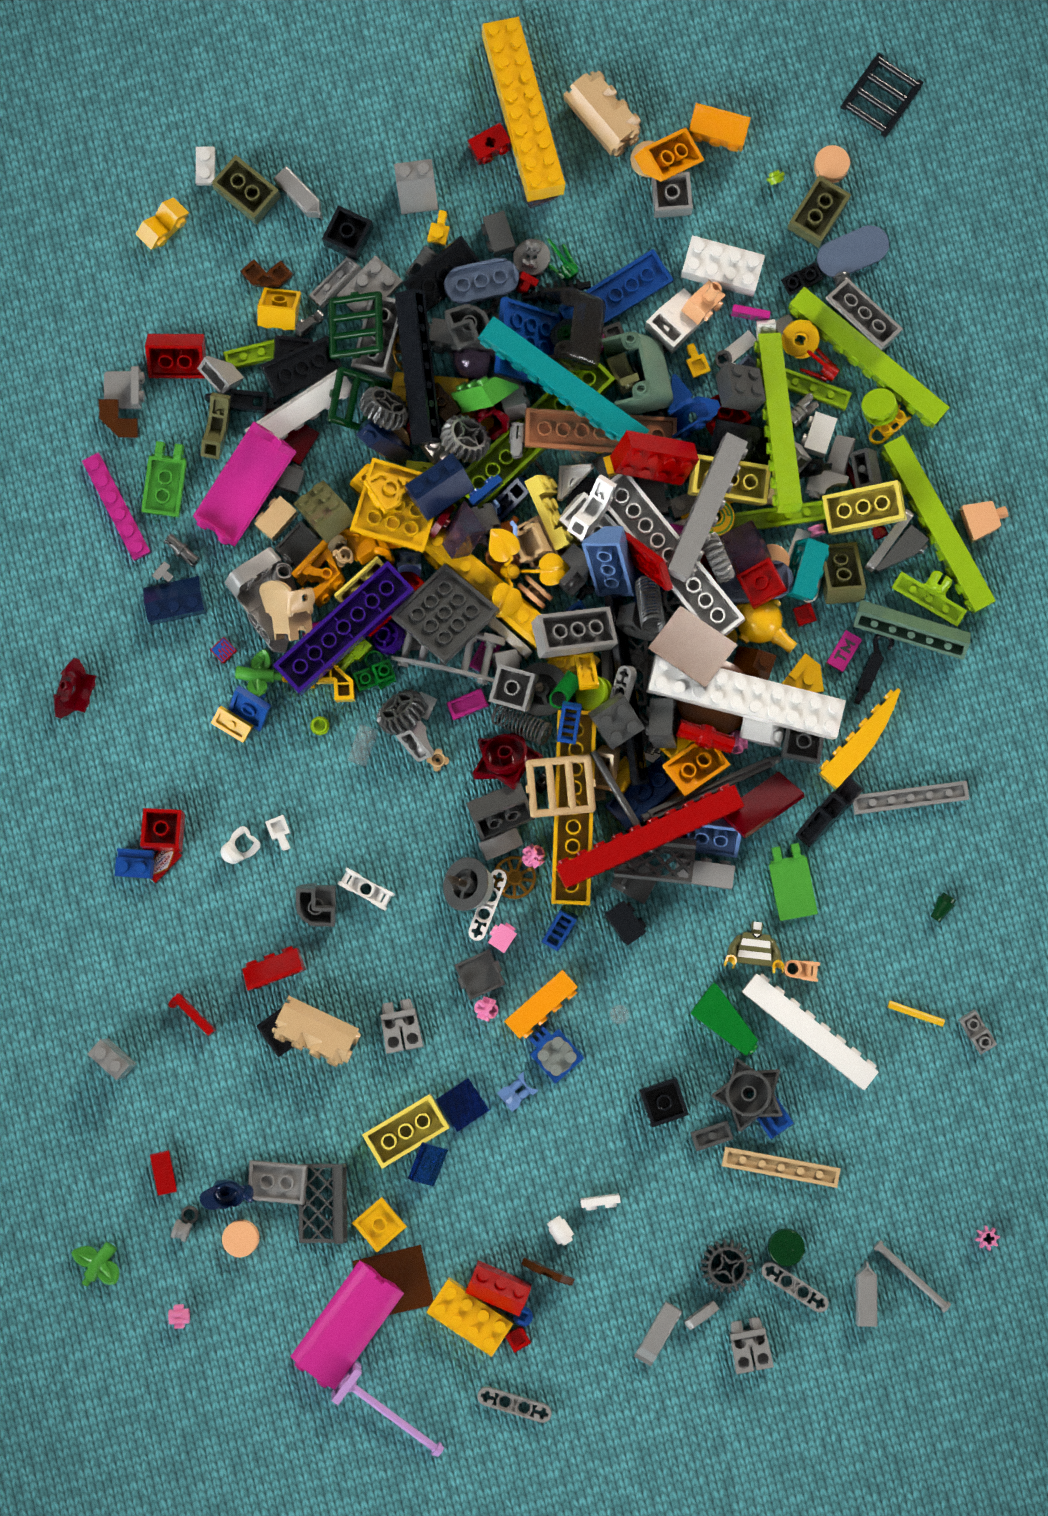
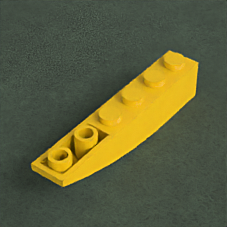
M900 689L890 690L883 697L886 701L882 705L878 703L871 710L873 715L869 719L865 717L859 723L858 727L860 729L856 733L852 731L845 739L847 743L843 747L839 745L832 753L834 757L829 762L826 759L819 767L821 769L819 775L834 789H837L864 760L877 742L894 710L901 691Z

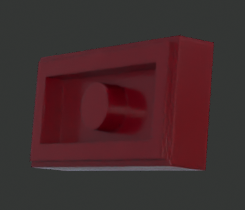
M452 504L443 511L430 530V537L434 539L441 528L444 530L451 522L449 517L456 506Z

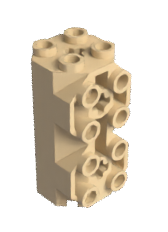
M599 70L596 73L592 71L590 76L586 73L572 83L570 86L571 92L568 93L566 91L564 93V101L611 156L615 155L617 158L624 153V149L627 146H633L638 142L641 120L636 113H631L629 105L624 99L620 101L616 99L617 91L612 85H608L604 81V75Z
M288 996L287 1001L289 1003H284L275 1022L277 1029L274 1027L272 1029L274 1038L281 1042H285V1040L292 1042V1047L301 1051L304 1047L310 1050L309 1055L317 1059L324 1057L327 1059L326 1063L337 1067L338 1064L343 1065V1062L348 1063L353 1052L350 1051L352 1044L356 1046L361 1036L358 1033L359 1028Z

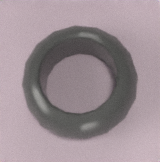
M186 1206L181 1211V1218L185 1223H195L199 1217V1212L194 1206ZM191 1209L194 1211L195 1217L193 1220L185 1218L186 1210Z

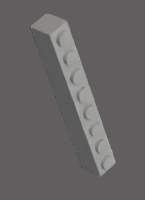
M728 432L723 436L668 561L667 569L670 576L684 583L689 578H693L697 569L694 567L695 563L701 560L704 553L702 547L704 544L707 545L711 537L709 531L711 527H715L719 519L716 516L718 510H722L726 503L724 499L725 494H729L732 489L733 483L731 480L733 476H737L741 468L738 464L741 459L745 458L748 449H746L747 441Z

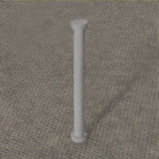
M879 1240L873 1249L875 1251L878 1250L939 1305L943 1313L946 1312L951 1303L941 1298L883 1245V1241Z

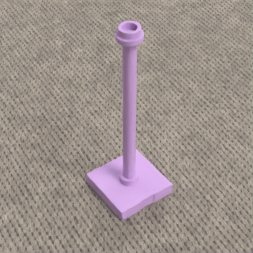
M355 1361L336 1389L331 1391L332 1402L339 1405L345 1395L352 1391L432 1450L431 1455L439 1457L444 1450L442 1443H434L356 1385L362 1370L361 1364Z

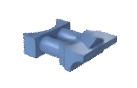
M398 550L397 559L399 562H397V571L399 573L413 572L420 576L421 564H419V561H421V552Z
M524 1072L517 1076L518 1079L511 1085L504 1086L497 1092L512 1112L520 1106V1102L530 1094L534 1095L538 1091V1089L530 1088L525 1083ZM524 1084L526 1088L516 1094L515 1091Z

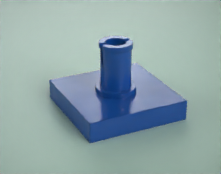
M238 685L228 710L254 725L253 728L261 731L266 722L271 704L264 701L266 698L265 693L257 697Z

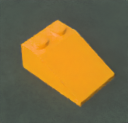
M693 743L664 763L662 767L685 797L722 773L731 764L721 751L714 748H702Z

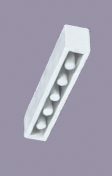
M337 370L256 423L262 425L282 440L293 429L296 431L302 428L305 421L309 419L314 420L320 415L319 412L325 408L329 410L331 402L329 394L330 390L334 388ZM347 376L343 377L339 397L342 400L350 396L352 384Z

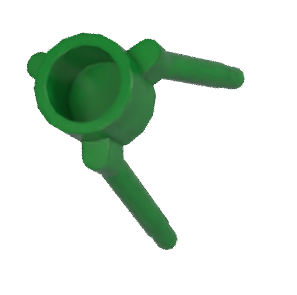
M548 238V243L563 262V265L560 267L561 272L551 264L548 265V268L562 280L566 278L568 281L574 278L579 273L578 266L573 261L565 244H562V248L569 261H566L555 244Z

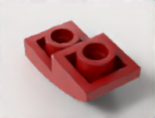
M169 1150L150 1154L158 1196L177 1192Z

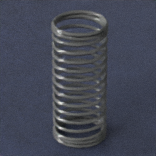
M645 575L638 578L635 582L640 623L643 631L656 633L661 631L666 624L660 587L653 582H646L638 587L640 583L651 580L645 579L640 581L644 578H649ZM650 583H651V584H655V585H656V586L648 585V586H644V587H642L641 589H639L642 585H645V584H650ZM645 587H655L654 589L650 588L642 591ZM658 609V610H656V611L645 612V611H647V610ZM660 618V619L657 620V621H652V622L645 621V620H654V619ZM662 620L661 622H659L658 624H655V625H649V624H645V623H644V622H647V623H655V622H658V621ZM660 623H662V625H660L659 627H656V628H648V627L644 626V625H647V626H656V625H659Z
M497 704L491 716L493 724H497V726H501L510 732L512 731V733H516L521 737L523 736V738H527V740H531L536 744L538 743L540 746L548 741L552 732L551 723L545 722V720L541 721L540 718L538 719L534 715L530 716L529 713L526 714L525 711L523 712L518 709H514L511 714L512 708L510 707L507 712L508 707L503 705L498 712L497 720L494 721L501 705Z

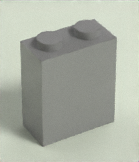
M109 1038L100 1039L88 1052V1055L116 1080L124 1079L137 1064Z

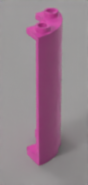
M254 421L195 511L193 517L197 521L196 524L204 530L208 528L214 531L218 536V541L222 544L228 545L229 543L236 546L296 454V451L284 440L279 439L274 433Z
M359 1260L290 1357L296 1362L294 1364L295 1367L303 1372L304 1370L317 1379V1383L323 1388L329 1386L335 1390L404 1293L393 1282L383 1278L372 1266Z

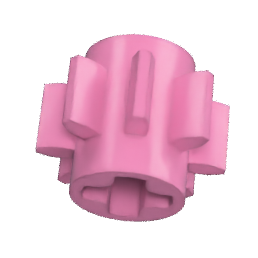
M739 730L730 732L731 736L736 737L731 753L740 754L744 749H748V740L739 737Z
M532 843L522 850L524 854L522 861L526 866H533L535 869L545 862L543 859L545 851L541 846H534Z
M483 996V1000H478L474 1007L477 1013L476 1017L487 1022L490 1021V1018H495L498 1014V1006L495 1005L496 1000Z
M984 1225V1230H976L979 1235L974 1240L981 1242L979 1248L982 1249L986 1245L987 1250L991 1251V1246L995 1245L998 1247L996 1239H999L1000 1236L994 1234L995 1228H991L989 1231L988 1227ZM986 1234L991 1236V1238L988 1239V1243L985 1240H983V1238L986 1237Z
M184 1304L173 1306V1309H169L168 1312L169 1325L174 1324V1329H184L185 1324L190 1323V1310L184 1309Z

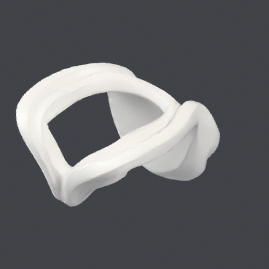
M241 826L233 832L230 840L222 846L220 853L226 862L236 864L253 856L259 850L260 842L250 835V831L245 826ZM245 833L254 843L247 852L242 853L236 848L235 841L240 835Z

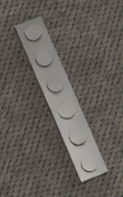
M967 781L860 794L852 804L854 815L965 801L969 800Z

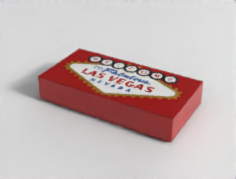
M159 851L154 856L153 879L151 880L157 883L183 855L180 852Z

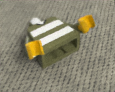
M752 921L751 933L742 932L741 935H737L728 947L724 966H726L727 962H731L733 969L736 963L772 967L773 973H775V968H780L782 973L784 972V963L782 962L778 945L770 935L762 934V922Z

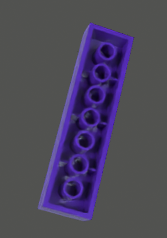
M387 561L275 662L273 666L302 696L415 592L413 587Z

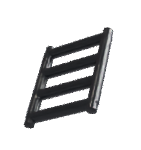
M877 53L840 108L844 111L846 109L879 130L881 135L886 138L924 82L920 79L915 80L883 59L881 53ZM880 65L910 85L912 88L907 96L873 74L876 67ZM866 81H871L900 100L902 103L897 110H894L864 90L862 87ZM857 94L891 116L886 126L852 104Z

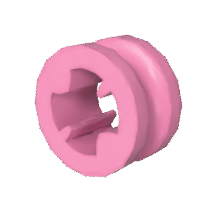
M824 523L808 528V531L811 532L810 538L827 533L823 529Z

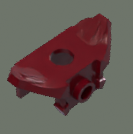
M501 401L494 406L476 410L478 423L491 414L496 415L500 420L499 423L488 430L490 432L489 437L493 440L497 439L502 433H507L510 429V418L503 412Z
M73 658L60 673L62 675L57 693L54 694L55 717L60 719L70 715L74 710L85 713L90 703L91 692L95 687L97 676L86 674L81 661Z

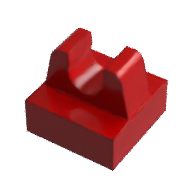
M524 271L519 272V282L516 291L521 294L527 293L528 289L537 286L539 280Z

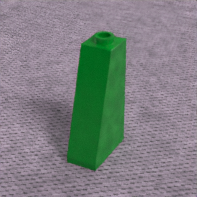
M712 982L690 1014L745 1056L748 1053L752 1055L758 1047L756 1044L758 1039L718 985Z

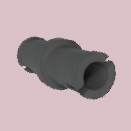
M173 534L166 537L167 540H164V543L176 552L175 555L177 557L183 558L191 567L198 563L197 561L200 558L188 549L189 546L186 543L183 544Z

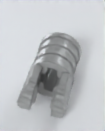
M808 393L791 409L792 425L794 428L819 407L817 402L809 404L813 400L811 393Z
M520 422L510 423L511 456H513L512 458L516 460L521 459L523 455L525 441V423Z

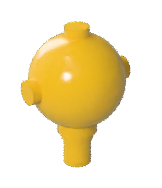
M778 599L770 600L756 609L752 608L750 602L736 606L745 617V621L738 626L741 633L738 638L743 643L747 644L749 641L753 643H766L770 641L773 645L776 644L783 648L787 653H790L798 644L788 636L786 630L782 627L783 618L779 609L781 602Z

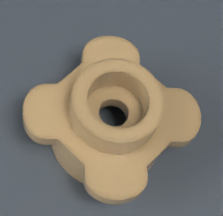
M342 546L341 549H335L332 552L339 567H344L345 564H351L354 561L352 551L347 546Z
M436 749L433 756L427 758L426 761L433 766L434 771L438 772L442 766L449 763V758L442 754L441 749Z

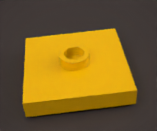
M383 1197L378 1199L352 1222L376 1252H379L407 1227Z

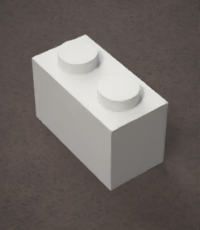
M815 412L813 417H809L806 426L809 427L808 434H804L801 440V445H804L803 448L807 453L824 458L837 418Z

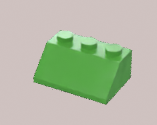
M485 376L479 380L474 379L468 383L463 382L457 385V390L452 392L451 395L462 414L494 406L516 391L519 386L498 377L487 378Z

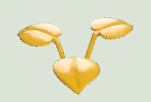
M490 529L489 553L495 561L505 562L500 568V575L509 583V585L504 582L499 583L493 591L492 603L500 610L496 615L497 618L512 614L521 606V593L518 589L513 588L511 579H516L520 573H540L541 583L553 586L560 583V579L569 571L567 563L554 553H548L541 557L539 561L540 569H519L517 565L510 564L513 560L512 555L519 552L520 544L518 538L513 533L504 529Z

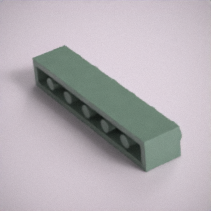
M860 600L855 613L853 627L964 660L970 645V632L864 600Z

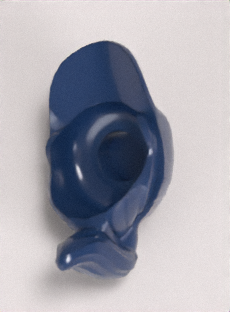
M222 1179L216 1181L213 1187L202 1192L199 1200L205 1208L210 1210L227 1209L239 1206L244 1199L248 1203L254 1202V1189L251 1185H240L234 1180Z

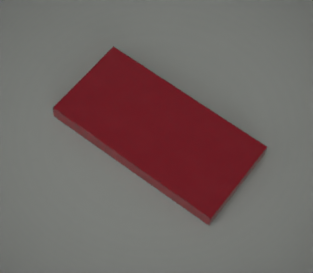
M777 772L741 797L744 804L742 809L723 817V819L746 839L803 799L804 792L783 774Z

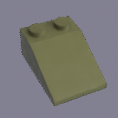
M857 542L827 544L829 545V556L822 568L824 569L822 587L825 603H851L864 600L866 585Z

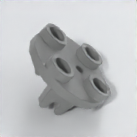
M527 239L516 247L513 261L518 271H524L531 276H536L545 272L550 263L551 254L548 246L543 241Z

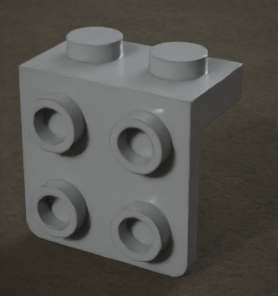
M131 366V371L105 372L104 399H119V409H142V402L145 401V393L142 391V384L145 383L144 372L141 371L139 366Z

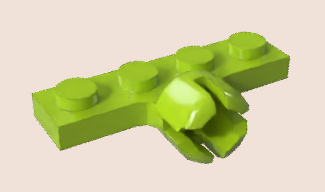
M933 571L925 583H920L904 572H900L891 588L958 627L967 610L947 599L946 593L952 584L950 577L945 575L939 585L938 581L943 574L940 571Z

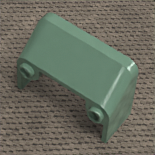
M627 332L602 338L606 356L639 349L645 380L634 384L632 398L615 401L617 407L628 415H638L667 408L673 403L674 397L660 340L636 332Z

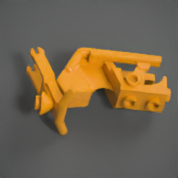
M348 527L338 534L347 540V547L352 551L354 561H358L361 565H365L376 556L382 555L393 566L395 558L390 549L401 548V546L351 532ZM324 540L291 573L295 579H298L297 582L302 587L308 581L311 583H321L317 587L312 588L315 593V604L319 608L326 604L330 597L346 581L341 567L337 565L336 558L328 549L329 542L326 543ZM326 562H328L330 568L320 569Z

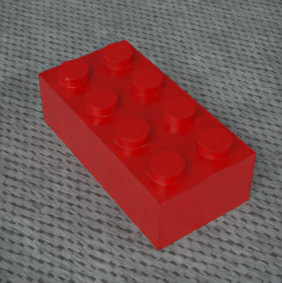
M626 430L610 455L613 470L616 474L681 486L699 461L695 444L692 442Z

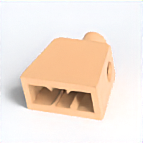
M993 501L968 504L959 509L971 543L998 530L1001 527L1000 519L1008 517L1007 508L1003 506L996 509Z

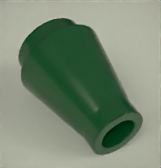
M943 892L937 898L931 917L941 922L955 906L956 900Z

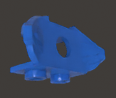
M699 396L695 398L690 397L686 401L677 403L675 409L668 410L670 417L677 418V433L672 435V438H681L683 440L690 437L691 433L695 430L704 428L717 415L718 409L721 407L718 400ZM691 412H694L697 416V420L693 423L689 421V414Z

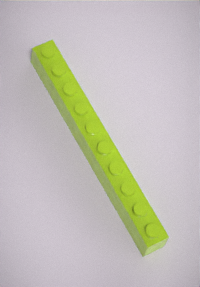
M803 287L789 303L788 309L793 317L811 321L817 328L822 341L826 343L828 341L833 346L832 348L835 352L848 358L847 361L852 366H858L865 377L872 378L877 382L876 385L879 388L890 390L895 395L897 403L901 402L906 406L905 409L910 414L917 415L924 426H930L933 429L950 408L806 287Z
M781 332L758 334L757 341H754L753 347L754 353L758 355V358H756V368H760L766 399L763 403L762 420H766L764 437H768L766 453L770 454V460H768V470L772 472L770 487L774 489L775 494L772 496L773 506H776L777 513L800 512L802 496Z
M904 435L883 445L881 448L882 452H880L885 462L888 461L891 467V475L901 483L902 494L908 497L910 509L918 515L917 521L920 527L925 528L928 533L926 537L929 538L928 541L931 545L934 544L938 559L944 562L946 574L948 577L953 578L956 592L963 596L965 600L963 603L967 611H971L974 614L996 601Z

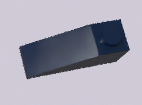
M368 419L361 424L356 434L369 448L401 465L415 453L391 429L380 428L379 425L374 424V422Z
M526 475L516 478L497 497L496 501L500 504V507L497 508V516L500 523L531 496L524 482L528 480Z

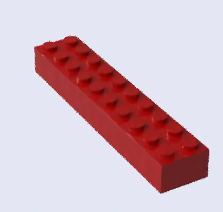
M728 783L717 789V793L713 795L711 792L700 796V801L694 803L693 800L686 802L681 806L682 809L676 811V808L665 812V817L660 819L658 816L647 820V825L643 827L638 824L628 830L629 833L625 835L621 832L612 836L611 841L606 844L604 841L593 845L594 849L588 852L587 849L575 853L576 857L571 860L569 857L558 861L555 869L565 890L742 809L744 804L735 785L730 786Z

